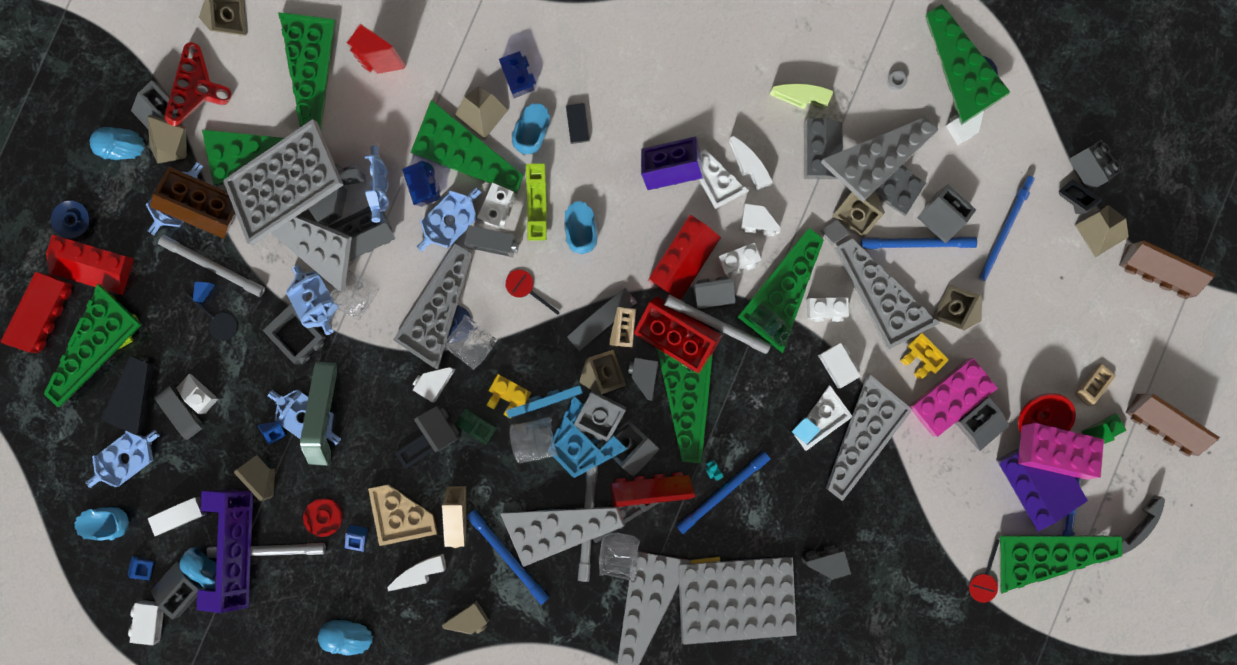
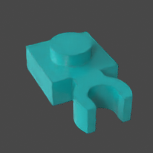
M713 459L706 462L708 467L705 470L710 479L714 477L717 481L723 478Z

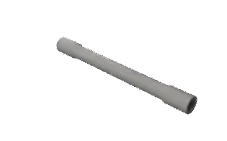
M162 235L158 241L160 246L184 256L258 297H261L265 291V287L240 276L166 235Z
M668 295L664 301L665 306L677 312H682L736 338L764 354H767L771 347L770 343L751 336L689 306L671 295Z
M598 465L586 471L584 509L594 508ZM592 539L581 545L578 581L589 582Z
M325 543L251 546V556L325 554L326 547ZM217 546L208 547V558H217Z

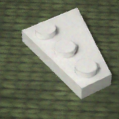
M706 150L700 152L703 178L699 179L714 209L749 192Z
M831 386L827 387L806 417L820 431L807 444L795 434L794 436L806 451L852 418V415Z

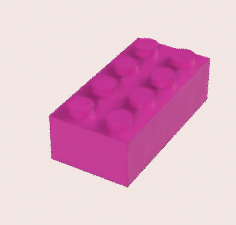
M969 358L911 403L909 407L913 409L912 412L932 436L938 437L998 388L975 359Z
M1037 423L1023 425L1018 464L1086 480L1101 478L1104 439Z

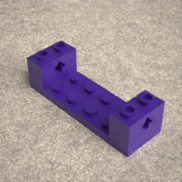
M223 489L202 491L201 511L219 512L216 589L197 590V610L224 613L249 608L253 493L250 490Z

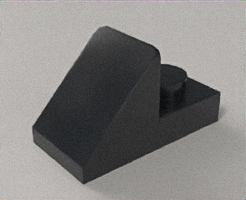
M1074 179L1058 191L1059 196L1074 206L1076 214L1088 213L1102 201L1100 197Z

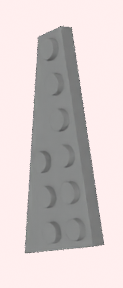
M923 117L824 158L821 163L864 202L930 140L939 129L926 117Z
M300 215L271 233L340 292L345 290L351 236Z
M854 239L835 247L887 350L940 324L892 276L888 275Z
M454 244L393 339L437 370L472 257L470 252L457 244Z
M867 374L826 489L842 501L913 410L870 374Z
M618 506L500 513L523 567L626 525Z
M640 551L633 552L617 665H640L679 585L678 564H689L691 560Z

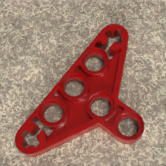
M194 42L186 43L183 47L165 112V121L172 126L180 125L204 101L226 105L231 98V91L228 87L210 82L201 48ZM190 50H194L192 59L188 58ZM188 64L193 70L185 71L182 65ZM185 80L188 86L181 87L178 81ZM204 86L207 88L208 92L201 93L198 91L197 87ZM224 92L227 98L220 99L217 93ZM180 96L184 99V102L177 103L173 97ZM174 108L178 109L176 119L172 118Z

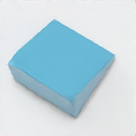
M803 417L792 430V433L807 444L820 429L809 419Z

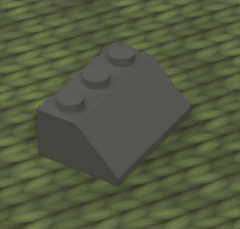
M807 118L804 122V179H838L821 161L842 151V122L828 118Z
M370 206L328 226L352 237L349 261L369 253L375 248L386 245L395 239L385 212H380V222H373Z

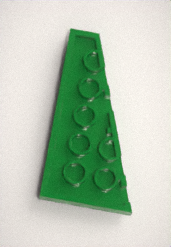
M943 4L926 14L925 18L931 36L934 39L936 51L940 57L941 66L949 90L952 93L955 108L960 117V123L963 125L1008 96L1010 90Z
M278 12L282 36L285 42L289 73L293 84V94L296 100L299 126L302 127L313 119L317 121L321 130L336 21L329 18Z
M432 100L430 101L410 153L489 184L495 183L517 194L524 175Z
M202 130L213 185L224 184V179L284 138Z
M810 228L806 230L737 317L781 353L784 352L787 339L824 241L821 236Z
M101 284L96 285L94 295L89 300L87 309L83 317L80 318L68 343V348L65 354L62 355L60 364L56 372L53 373L44 392V395L57 407H61L142 325Z
M657 348L682 462L701 464L712 355L700 373H697Z
M999 535L1000 593L1003 594L1009 590L1019 589L1031 583L1061 576L1076 569L1080 570L1089 565L1122 557V536Z

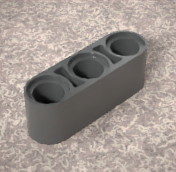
M168 385L154 396L156 402L186 440L204 428L200 419L183 400L174 385Z

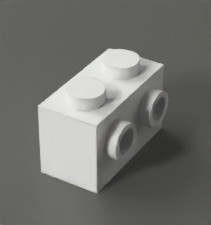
M492 183L477 218L498 229L502 225L505 226L509 217L506 214L509 208H513L516 202L515 193Z
M755 243L725 253L717 258L723 276L729 274V277L740 274L739 270L747 268V270L758 267L757 263L762 261Z
M848 297L809 298L806 300L807 319H813V322H824L826 318H832V322L844 321V318L849 317Z
M841 343L818 355L837 388H842L861 377L858 373L860 372L859 366L855 361H851L849 349L846 345L842 346Z
M141 600L132 607L131 617H133L128 632L130 643L154 645L160 642L164 612L157 606L156 602Z

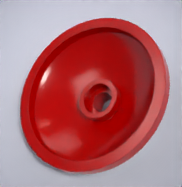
M1045 393L1038 395L1027 402L1020 411L1018 429L1021 433L1023 425L1037 423L1070 431L1076 419L1075 407L1062 394Z

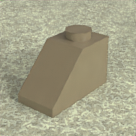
M475 601L444 622L442 627L447 630L472 634L476 631L478 634L487 628L486 624L489 619L478 602Z

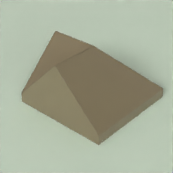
M204 0L199 18L210 31L246 36L243 0Z
M478 86L464 96L455 117L483 139H486L508 109L490 92Z
M149 115V146L157 163L185 159L187 157L186 127L182 125L172 126L164 119Z
M875 191L864 202L851 192L833 214V217L861 238H864L884 215L885 211Z
M1109 205L1075 225L1095 257L1129 237L1126 218Z
M949 285L932 317L941 323L966 330L982 321V296Z
M614 350L586 358L579 382L599 394L626 386Z
M257 455L234 472L260 501L274 496L275 468H268Z

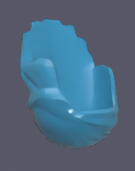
M532 103L529 107H525L522 115L515 123L514 130L512 131V144L518 152L533 154L541 148L550 125V115L544 105Z
M113 127L96 129L89 140L90 147L95 155L103 159L112 160L135 159L136 156H141L145 145L144 139L139 137L138 133L129 129Z
M578 201L570 204L565 211V241L572 252L578 254L589 253L596 247L598 240L594 213L591 207L587 206L586 202Z
M119 508L88 509L76 517L75 529L78 536L81 535L83 539L112 541L125 534L129 520L127 514Z
M197 547L189 548L181 557V571L190 577L191 580L199 582L202 587L216 589L214 577L217 563L210 560Z
M347 620L326 622L318 633L320 647L332 654L354 655L363 653L369 649L373 639L371 631L367 630L366 626Z

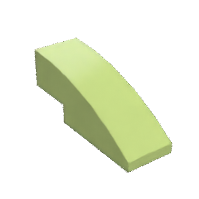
M808 84L774 86L770 92V95L805 109L808 103L825 109L833 94L832 90Z

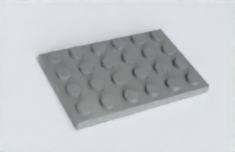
M313 119L223 180L247 244L254 245L343 186L319 125Z
M793 557L678 564L682 644L797 635Z

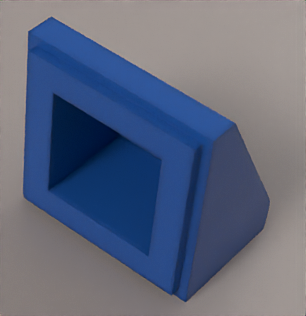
M195 282L193 300L203 302L215 284Z
M279 421L258 425L268 445L286 436Z
M350 525L346 532L345 548L364 552L368 528Z
M132 556L128 570L129 578L150 580L154 561Z

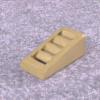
M617 307L610 345L633 346L636 309ZM622 313L629 314V318L622 317ZM622 321H627V325H621ZM621 329H626L625 333H622Z
M1102 363L1099 364L1078 388L1075 396L1087 406L1095 404L1116 375ZM1099 372L1107 379L1104 380L1100 375H1098Z

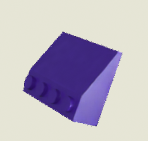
M1020 448L996 460L1038 532L1058 522L1088 501L1075 477L1018 464Z

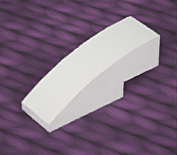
M735 136L730 137L729 143L742 176L750 174L756 191L771 186L773 182L761 160L742 141Z
M199 496L148 518L154 536H157L202 517L207 513L206 511H201V498Z
M444 554L430 557L412 566L387 587L388 591L427 583L429 581V574L446 570Z

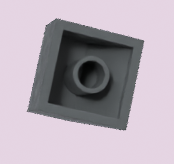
M635 358L634 362H630L628 373L632 374L633 381L646 399L652 400L658 362Z
M439 406L414 419L435 452L443 450L460 438L458 436L460 431L454 423L451 425L447 419L449 414L444 407L440 408Z
M628 419L613 434L627 449L612 458L632 477L660 450Z

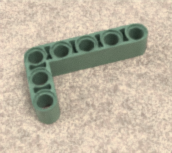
M316 361L300 439L301 449L310 465L328 466L330 464L331 450L325 435L337 376V363Z

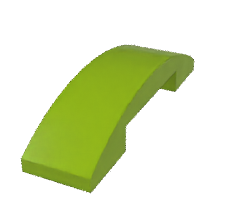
M545 163L526 164L527 241L547 240Z

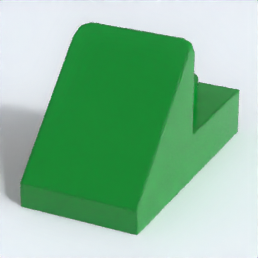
M1114 413L1081 432L1083 435L1104 439V444L1114 441V437L1127 430L1119 415Z

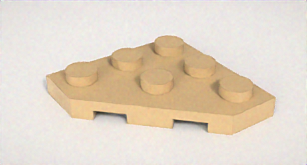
M389 484L369 488L379 546L437 534L434 514Z

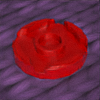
M320 498L307 506L303 520L305 527L310 533L319 537H325L339 529L343 515L340 506L335 501L328 498Z

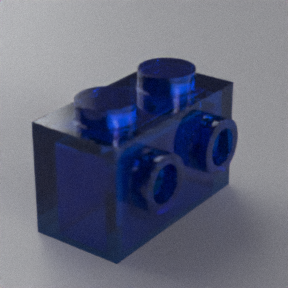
M518 51L499 59L513 98L535 91L533 85L536 84L533 73L529 74L526 68L529 67L526 55L522 57L521 52Z
M420 161L402 169L413 205L423 207L441 199V189L435 181V170L430 163Z

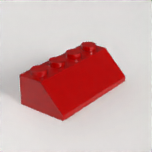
M359 24L346 42L351 48L349 51L361 66L370 73L372 70L380 74L402 70L406 67L391 44L362 24Z
M690 214L648 281L667 294L681 300L721 237L705 223Z
M55 235L51 236L46 252L50 274L94 287L97 284H101L107 291L121 295L124 293L134 261L133 258Z
M35 271L1 343L30 353L42 351L46 345L45 340L48 334L54 329L56 318L63 311L65 300L71 295L73 285L54 275Z
M658 296L649 302L634 331L636 336L697 373H700L722 338L721 334L696 319L665 306L664 300Z
M683 472L672 473V477H665L664 474L653 475V479L647 480L645 476L634 477V481L628 482L626 478L615 479V483L610 484L613 507L687 500L695 497L689 475H683Z

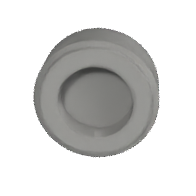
M900 70L893 71L887 78V84L892 90H901L907 83L906 74Z

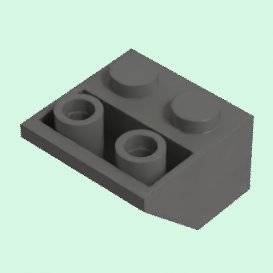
M151 80L138 92L131 111L148 128L149 115L165 120V112L170 96L160 85ZM174 108L172 118L176 119L178 109Z
M1102 139L1069 159L1086 188L1090 191L1122 172L1119 162L1112 157L1109 146Z
M948 184L936 192L917 218L944 243H947L969 221L976 209Z
M341 186L308 208L318 223L328 226L342 217L347 189Z
M728 276L717 277L713 282H709V279L698 280L693 286L696 309L700 310L734 304V279H729Z
M990 397L985 398L955 423L979 451L1009 427L1003 412Z
M835 545L826 546L824 551L816 552V550L806 552L805 556L801 557L807 566L830 579L851 574L845 551L835 547Z
M176 561L153 587L151 593L157 606L173 620L181 616L197 598V590L205 589V587H202L199 582L191 580L190 577L184 574L180 569V562Z

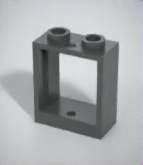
M471 225L467 227L464 245L469 249L513 257L514 253L517 254L519 242L514 234Z
M290 304L263 331L294 364H304L310 359V354L314 350L318 351L325 344L323 341L327 338L317 327L307 328L315 338L295 355L276 335L295 316L299 319L293 305Z

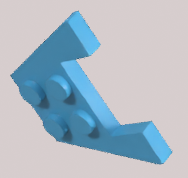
M580 386L563 392L557 389L548 392V397L542 398L539 395L530 398V403L506 410L508 418L576 396L581 394L582 390Z
M575 396L572 398L571 405L564 414L560 428L557 429L547 449L574 478L627 449L614 435L599 449L574 425L575 418L583 405Z

